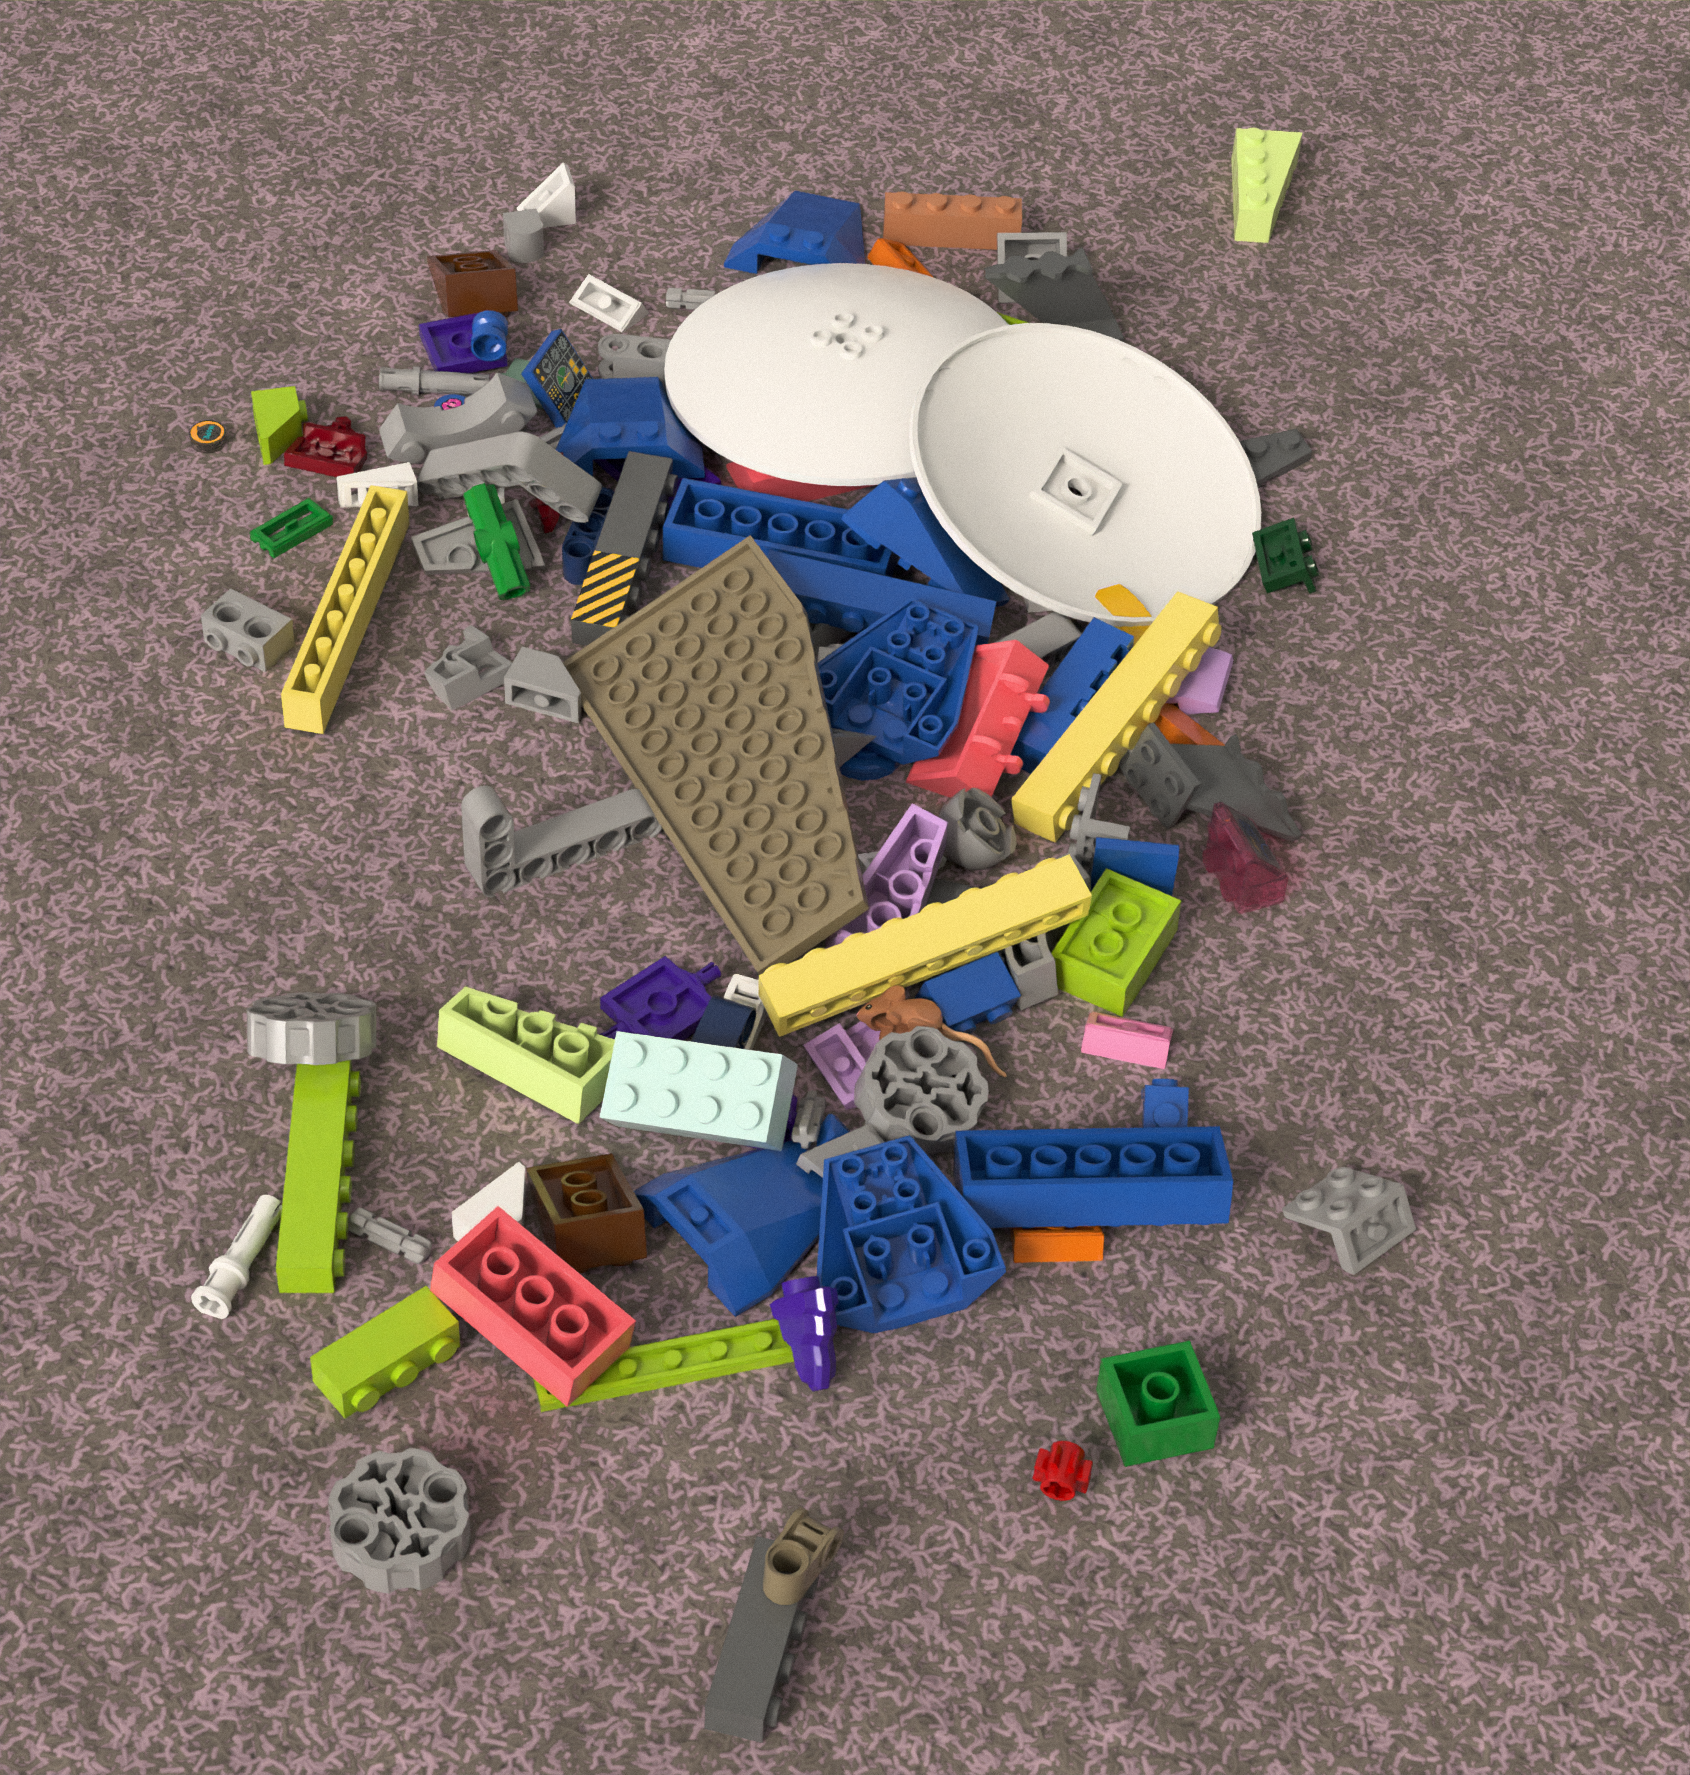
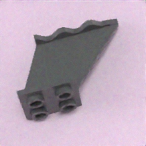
M1079 248L1072 256H1063L1056 252L1048 251L1038 260H1029L1022 256L1014 255L1010 256L1004 264H996L984 268L983 274L985 279L1041 322L1091 330L1124 342V337L1107 299L1102 294L1092 274L1093 269L1083 248Z
M1153 722L1147 725L1121 769L1128 783L1136 789L1149 806L1151 813L1167 829L1175 826L1185 809L1238 825L1228 809L1229 807L1251 820L1260 832L1292 842L1301 836L1298 827L1288 813L1285 796L1282 792L1270 790L1264 782L1261 765L1257 761L1246 759L1242 755L1239 738L1236 734L1228 739L1225 746L1170 744Z

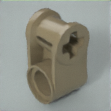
M798 1507L788 1519L783 1531L766 1552L763 1575V1591L766 1597L779 1605H791L801 1600L821 1571L832 1562L844 1537V1530L837 1526L831 1529L809 1517L807 1509ZM781 1571H788V1572H791L792 1574H783V1573H780V1572H781Z

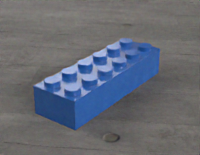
M683 478L663 525V561L699 568L704 567L750 535L766 557L768 551L773 550L888 577L893 576L899 556L883 545L878 550L875 549L843 522L841 518L848 509Z
M1220 1126L955 1131L953 1166L955 1188L990 1228L1022 1227L1027 1229L1033 1227L1064 1226L1074 1228L1078 1226L1119 1227L1122 1225L1164 1226L1172 1224L1209 1225L1229 1223L1233 1177Z

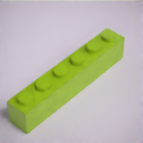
M352 1060L341 1061L336 1064H297L276 1261L279 1293H334L336 1277H344L345 1249H338L339 1239L348 1238V1212H342V1203L351 1202L352 1182L351 1176H345V1168L354 1167L355 1145L354 1140H348L349 1132H357L358 1110L357 1105H351L352 1097H360L361 1089L360 1071L352 1070Z

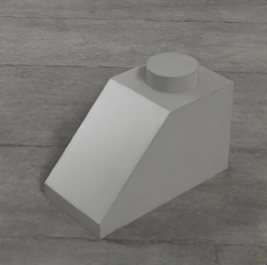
M522 646L504 676L505 704L579 723L581 720V692L559 656Z

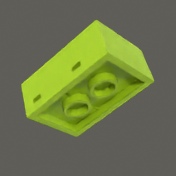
M1106 868L1090 892L1092 898L1088 916L1070 923L1051 954L1055 959L1058 989L1123 1017L1178 930L1181 900Z

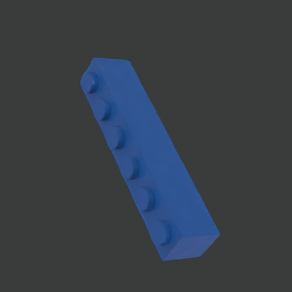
M773 550L768 551L767 558L802 603L810 623L829 624V626L842 628L849 632H862L911 597L979 626L976 645L988 644L996 601Z

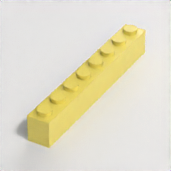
M370 485L282 690L281 698L285 728L324 734L409 528L407 491Z
M1177 591L1012 797L1014 824L1055 843L1065 830L1071 829L1074 815H1078L1080 812L1078 810V802L1082 786L1090 788L1093 773L1102 775L1101 785L1108 776H1112L1116 772L1122 757L1128 750L1134 749L1147 725L1157 720L1162 706L1169 697L1173 698L1178 693L1181 682L1187 674L1197 669L1202 655L1209 646L1213 647L1219 640L1221 625H1219L1217 606Z
M1070 854L1059 859L1048 858L1026 872L1020 874L1015 872L1009 873L990 886L982 889L978 887L968 889L954 900L943 904L940 902L929 904L918 914L905 919L901 917L893 918L884 923L881 928L866 934L862 932L852 934L844 939L842 943L833 947L813 949L797 961L789 964H775L759 975L758 995L778 1036L781 1037L870 1002L874 998L881 996L889 987L900 985L904 988L1086 917L1089 914L1092 895Z

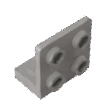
M1093 773L1090 788L1082 786L1078 810L1083 811V814L1074 815L1070 832V839L1077 840V843H1071L1068 853L1071 852L1090 878L1096 837L1129 840L1130 833L1129 826L1095 820L1102 776Z
M1349 1167L1333 1169L1327 1174L1326 1178L1312 1188L1300 1192L1295 1200L1282 1208L1283 1214L1287 1219L1331 1233L1341 1268L1353 1275L1416 1230L1403 1184Z

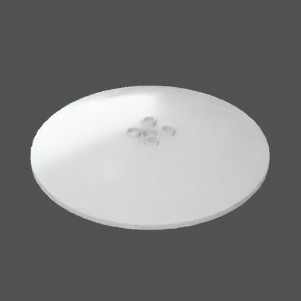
M853 263L792 267L759 275L735 284L714 295L695 309L679 326L670 341L664 367L666 392L672 408L685 427L703 444L739 465L760 473L802 483L828 486L879 485L884 480L916 477L910 452L909 425L917 392L930 369L947 351L968 337L985 330L1009 324L986 303L967 291L945 281L913 271L888 266Z
M1050 323L1005 325L970 336L953 346L930 369L917 392L909 425L910 452L919 486L929 507L949 536L978 566L994 579L1026 599L1059 614L1086 622H1091L1095 617L1112 626H1148L1153 623L1177 591L1215 605L1237 585L1250 566L1256 552L1252 532L1261 529V504L1256 478L1244 449L1225 419L1193 385L1177 372L1136 347L1115 338L1073 326ZM1068 487L1077 489L1082 496L1073 494ZM1121 584L1144 605L1152 617L1113 616L1095 598V595L1100 589Z

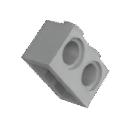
M231 588L201 614L204 642L216 651L222 650L236 657L246 666H254L267 672L295 646L293 621L291 618Z

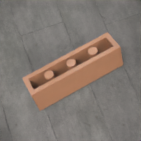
M885 192L883 238L903 243L905 246L997 250V233H1021L1022 198Z

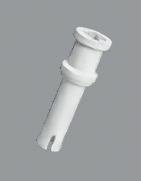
M270 1195L260 1196L227 1253L214 1259L209 1267L210 1276L203 1286L197 1287L191 1296L192 1303L200 1312L220 1319L228 1316L232 1309L231 1301L238 1290L244 1289L250 1280L249 1268L281 1217L282 1205H279L280 1200Z

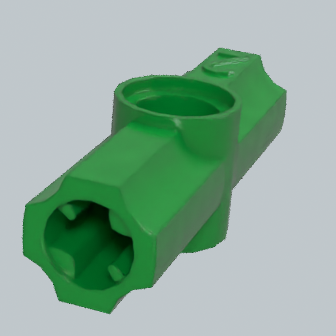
M483 483L473 486L470 490L463 493V498L475 529L473 534L483 564L487 563L499 600L521 597L530 591V584L519 555L520 546L513 524L510 520L506 519L494 484Z

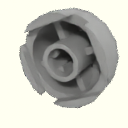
M972 787L967 792L964 788L943 805L938 817L948 822L946 846L943 853L947 860L963 868L977 871L986 870L1014 853L1017 842L1013 826L1011 825L1006 829L1000 819L1006 813L990 795L978 788Z

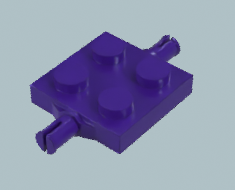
M666 956L662 957L600 997V1009L616 1022V1025L599 1035L615 1039L616 1033L619 1031L685 1040L695 1033L712 998L706 992L705 986L721 977L719 967L717 965L714 966V962H710L693 974L677 967Z

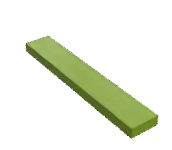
M776 1319L629 1347L569 1406L794 1362L791 1347L783 1340L780 1325ZM533 1378L541 1412L567 1407Z

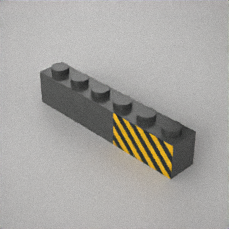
M628 452L571 618L572 642L574 644L589 645L629 618L632 609L637 610L639 608L642 594L640 584L641 581H647L650 574L651 559L649 556L651 552L656 553L660 542V530L658 529L660 524L664 525L669 513V497H675L677 492L678 475L673 474L672 458Z

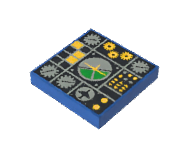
M562 329L551 331L521 373L556 428H560L568 422L585 379H593Z

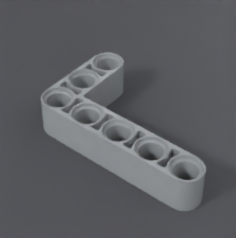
M514 432L431 450L417 478V489L425 495L436 494L439 496V499L463 496V493L470 490L473 486L483 483L494 484L496 489L520 485L565 518L578 523L588 522L602 489L601 483L542 439L527 432Z
M480 786L471 790L465 795L461 804L464 863L482 893L490 898L496 896L494 893L502 890L505 893L532 883L533 878L540 877V879L567 870L571 864L576 863L580 865L607 855L606 851L613 849L615 852L644 841L642 839L644 837H656L662 830L640 789H631L515 832L511 814L492 787Z

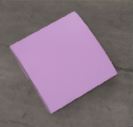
M1209 647L1202 655L1197 669L1187 674L1181 682L1178 693L1173 698L1169 697L1166 703H1178L1179 709L1185 714L1219 712L1234 661L1232 654Z
M862 1021L847 1030H844L839 1023L803 1045L845 1110L857 1107L854 1104L855 1084L876 1043L879 1041L881 1032L872 1030Z

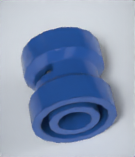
M486 310L478 313L472 322L471 351L478 359L484 361L499 360L504 356L507 349L508 321L501 313Z

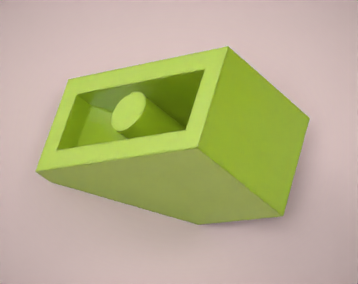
M295 386L251 391L254 421L263 465L272 464L298 437L303 436L301 423L308 422L305 400L298 401Z

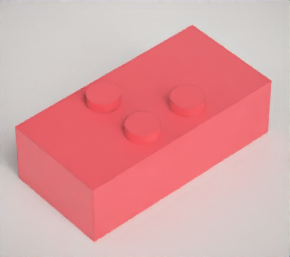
M499 1206L491 1211L434 1263L430 1291L567 1407L630 1347L636 1320Z

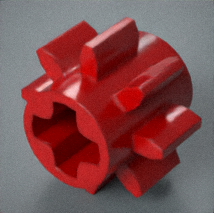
M1056 1441L1051 1445L1050 1451L1043 1448L1039 1449L1032 1479L1041 1482L1040 1489L1049 1498L1059 1501L1071 1500L1074 1498L1076 1490L1081 1493L1087 1492L1093 1461L1084 1460L1085 1451L1079 1445L1069 1441Z

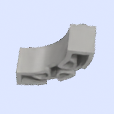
M497 372L484 387L465 398L463 405L452 409L442 410L440 406L413 407L397 403L379 431L387 458L420 464L425 462L431 450L519 432L537 413V409L527 383Z
M1071 852L1056 858L1059 859L1070 854L1085 884L1091 892L1090 876L1083 869V867L1080 865V863L1076 860V858L1073 856ZM1070 923L1004 948L1006 968L1021 994V997L1016 1002L1020 1010L1058 995L1056 965L1051 951L1056 940Z

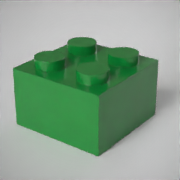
M1190 1340L1101 1358L1096 1391L1125 1467L1214 1448L1221 1417Z

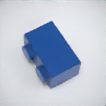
M995 952L924 982L915 999L922 998L934 1002L940 1008L943 1023L947 1027L955 1031L971 1034L976 1030V1024L988 1019L992 1025L1008 1018L1013 1013L1011 1009L1021 997V994L999 953Z

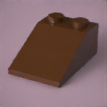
M496 250L427 256L428 266L442 311L448 317H459L486 310L496 311L504 317H508V312L518 311L515 268Z
M612 1153L526 1168V1177L546 1246L579 1274L588 1271L589 1268L605 1265L626 1266L634 1260L647 1258L644 1209Z

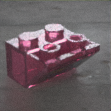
M1223 802L1214 803L1211 822L1207 825V846L1203 851L1202 857L1206 870L1209 873H1214L1220 882V891L1224 900L1232 902L1239 915L1283 903L1289 877L1255 822Z

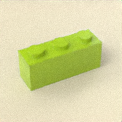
M424 1286L312 1355L310 1362L313 1382L345 1419L357 1411L365 1412L371 1409L382 1395L396 1386L402 1388L412 1383L418 1373L435 1362L440 1364L450 1359L457 1348L460 1347L459 1321L427 1286Z

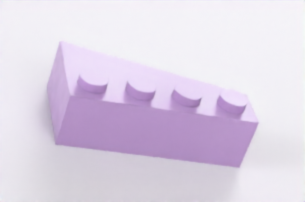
M913 803L862 875L869 909L827 937L825 949L842 943L844 939L852 934L859 932L869 933L881 928L884 923L893 918L901 917L905 919L920 913L926 907L946 846L947 821Z

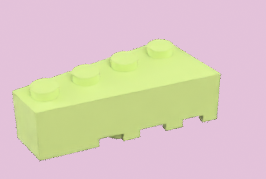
M1236 128L1231 159L1234 241L1269 242L1279 210L1282 207L1286 191L1289 188L1293 172L1298 163L1302 139L1301 132Z
M464 987L439 1010L437 1047L577 1124H580L603 1101L615 1039L597 1034V1027L580 1023L578 1028L555 1021V1014L543 1010L528 1013L517 1009V1002L469 987Z

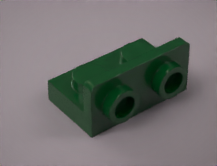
M1294 517L1252 532L1262 583L1267 594L1301 581L1304 582L1309 593L1317 591L1314 578L1320 576L1313 555L1308 554V552L1314 550L1307 529L1300 531Z

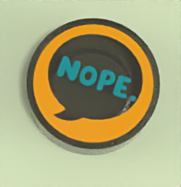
M203 420L195 423L189 429L190 445L195 451L209 454L220 451L227 444L224 425L214 420Z

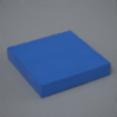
M1096 837L1090 878L1091 891L1107 868L1172 896L1179 859V845Z

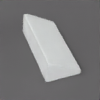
M590 274L587 275L569 302L622 333L649 314L641 302Z

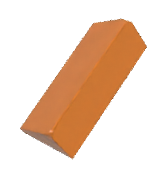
M878 238L867 256L873 265L899 268L933 277L910 250L900 242Z
M1165 703L1157 720L1154 722L1170 744L1225 746L1173 703Z
M1065 1226L1033 1227L1027 1229L1010 1227L1014 1263L1103 1261L1104 1234L1101 1226H1078L1074 1228Z

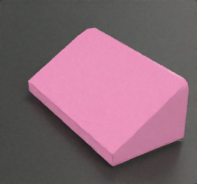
M1092 1012L1089 1014L1085 1026L1081 1052L1164 1069L1173 1029L1167 1026Z

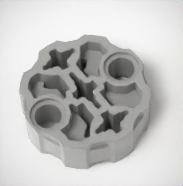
M313 992L288 993L282 996L258 999L253 1001L252 1007L247 1008V1052L251 1056L266 1059L267 1062L310 1065L336 1064L341 1061L365 1058L372 1054V1049L377 1048L376 1004L372 1000L357 998L356 995Z
M916 1026L910 1032L901 1034L891 1032L876 1043L855 1084L854 1104L861 1110L865 1119V1125L870 1123L884 1142L910 1135L930 1157L940 1152L952 1153L954 1151L955 1131L974 1129L978 1122L977 1118L988 1101V1081L980 1074L977 1067V1056L963 1042L953 1041L943 1036L938 1029ZM916 1052L924 1054L927 1058L920 1056ZM915 1128L923 1130L927 1135L920 1134Z
M408 1448L403 1452L386 1453L383 1451L371 1453L357 1460L355 1469L346 1478L336 1481L328 1499L331 1522L329 1531L334 1558L342 1571L351 1572L361 1579L368 1589L388 1594L402 1588H414L421 1591L442 1581L445 1571L456 1561L463 1559L468 1550L471 1531L467 1486L456 1469L446 1468L436 1460L431 1452ZM443 1498L450 1499V1501L444 1503L436 1502L437 1500ZM354 1539L363 1540L362 1542L356 1544L348 1543L349 1541Z

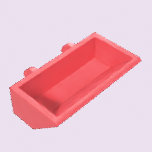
M1018 640L976 645L957 730L939 756L914 762L906 783L950 798L960 790L965 788L967 792L972 787L978 788L992 797L1002 773L1018 774L1023 766L1022 759L1019 756H1012L1010 754L1028 713H1044L1048 709L1050 704L1049 698L1044 694H1037L1049 665Z

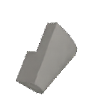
M472 625L463 630L465 640L459 646L449 645L444 650L443 656L438 661L433 662L424 672L435 694L451 711L504 684V676L512 664L511 661L493 650L489 636ZM488 667L487 669H485L483 672H481V673L479 674V671H480V670H482L483 668Z

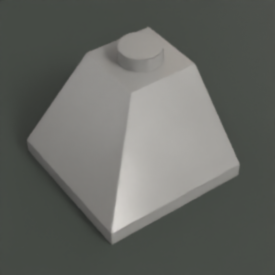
M1067 232L997 233V264H1004L1010 256L1019 255L1029 260H1038L1048 251L1067 256ZM998 289V303H1017Z

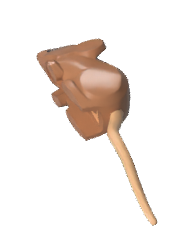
M900 985L889 987L881 996L868 1002L857 1013V1018L869 1028L881 1031L879 1041L891 1032L899 1034L910 1032L916 1026L935 1028L943 1036L953 1041H966L979 1047L993 1071L1002 1077L1007 1076L997 1066L988 1046L981 1039L947 1027L943 1023L940 1008L934 1002L922 998L905 999L906 991Z

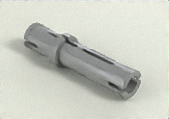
M413 366V369L380 367L379 390L412 392V395H420V392L472 395L490 381V374L421 370L419 366Z

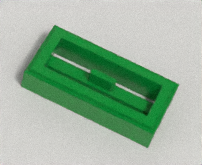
M307 498L251 530L250 540L254 543L258 542L260 548L264 551L268 550L269 555L276 558L333 525V516L313 500ZM309 512H313V513H311L310 515L304 517L303 519H301V520H299V521L297 520L298 518L304 516L305 514H307V513H309ZM285 526V529H284V530L278 532L277 534L271 536L270 538L268 537V536L271 535L272 533L276 532L277 530H279V529H281V528H283V527Z

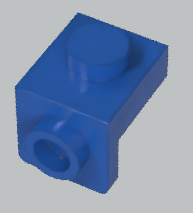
M1152 1079V1085H1145L1141 1090V1099H1143L1142 1128L1187 1127L1189 1087H1178V1080Z

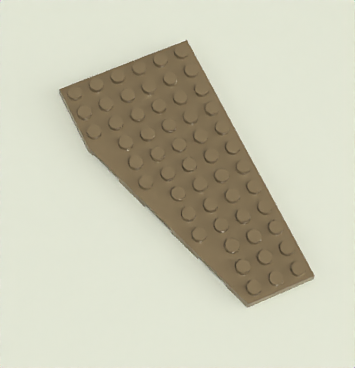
M751 535L563 662L581 692L582 707L636 789H640L655 814V818L759 975L775 964H789L869 909L808 615L802 603Z

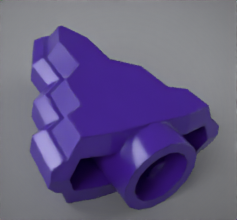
M819 1276L783 1282L781 1284L784 1296L770 1303L773 1318L778 1320L783 1340L792 1349L795 1368L801 1381L808 1384L812 1392L828 1389L831 1379L835 1377L836 1373L833 1337L837 1330L835 1308L839 1303L837 1288L820 1286Z

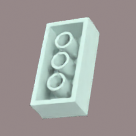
M617 1031L600 1118L619 1127L782 1151L798 1064L782 1054Z

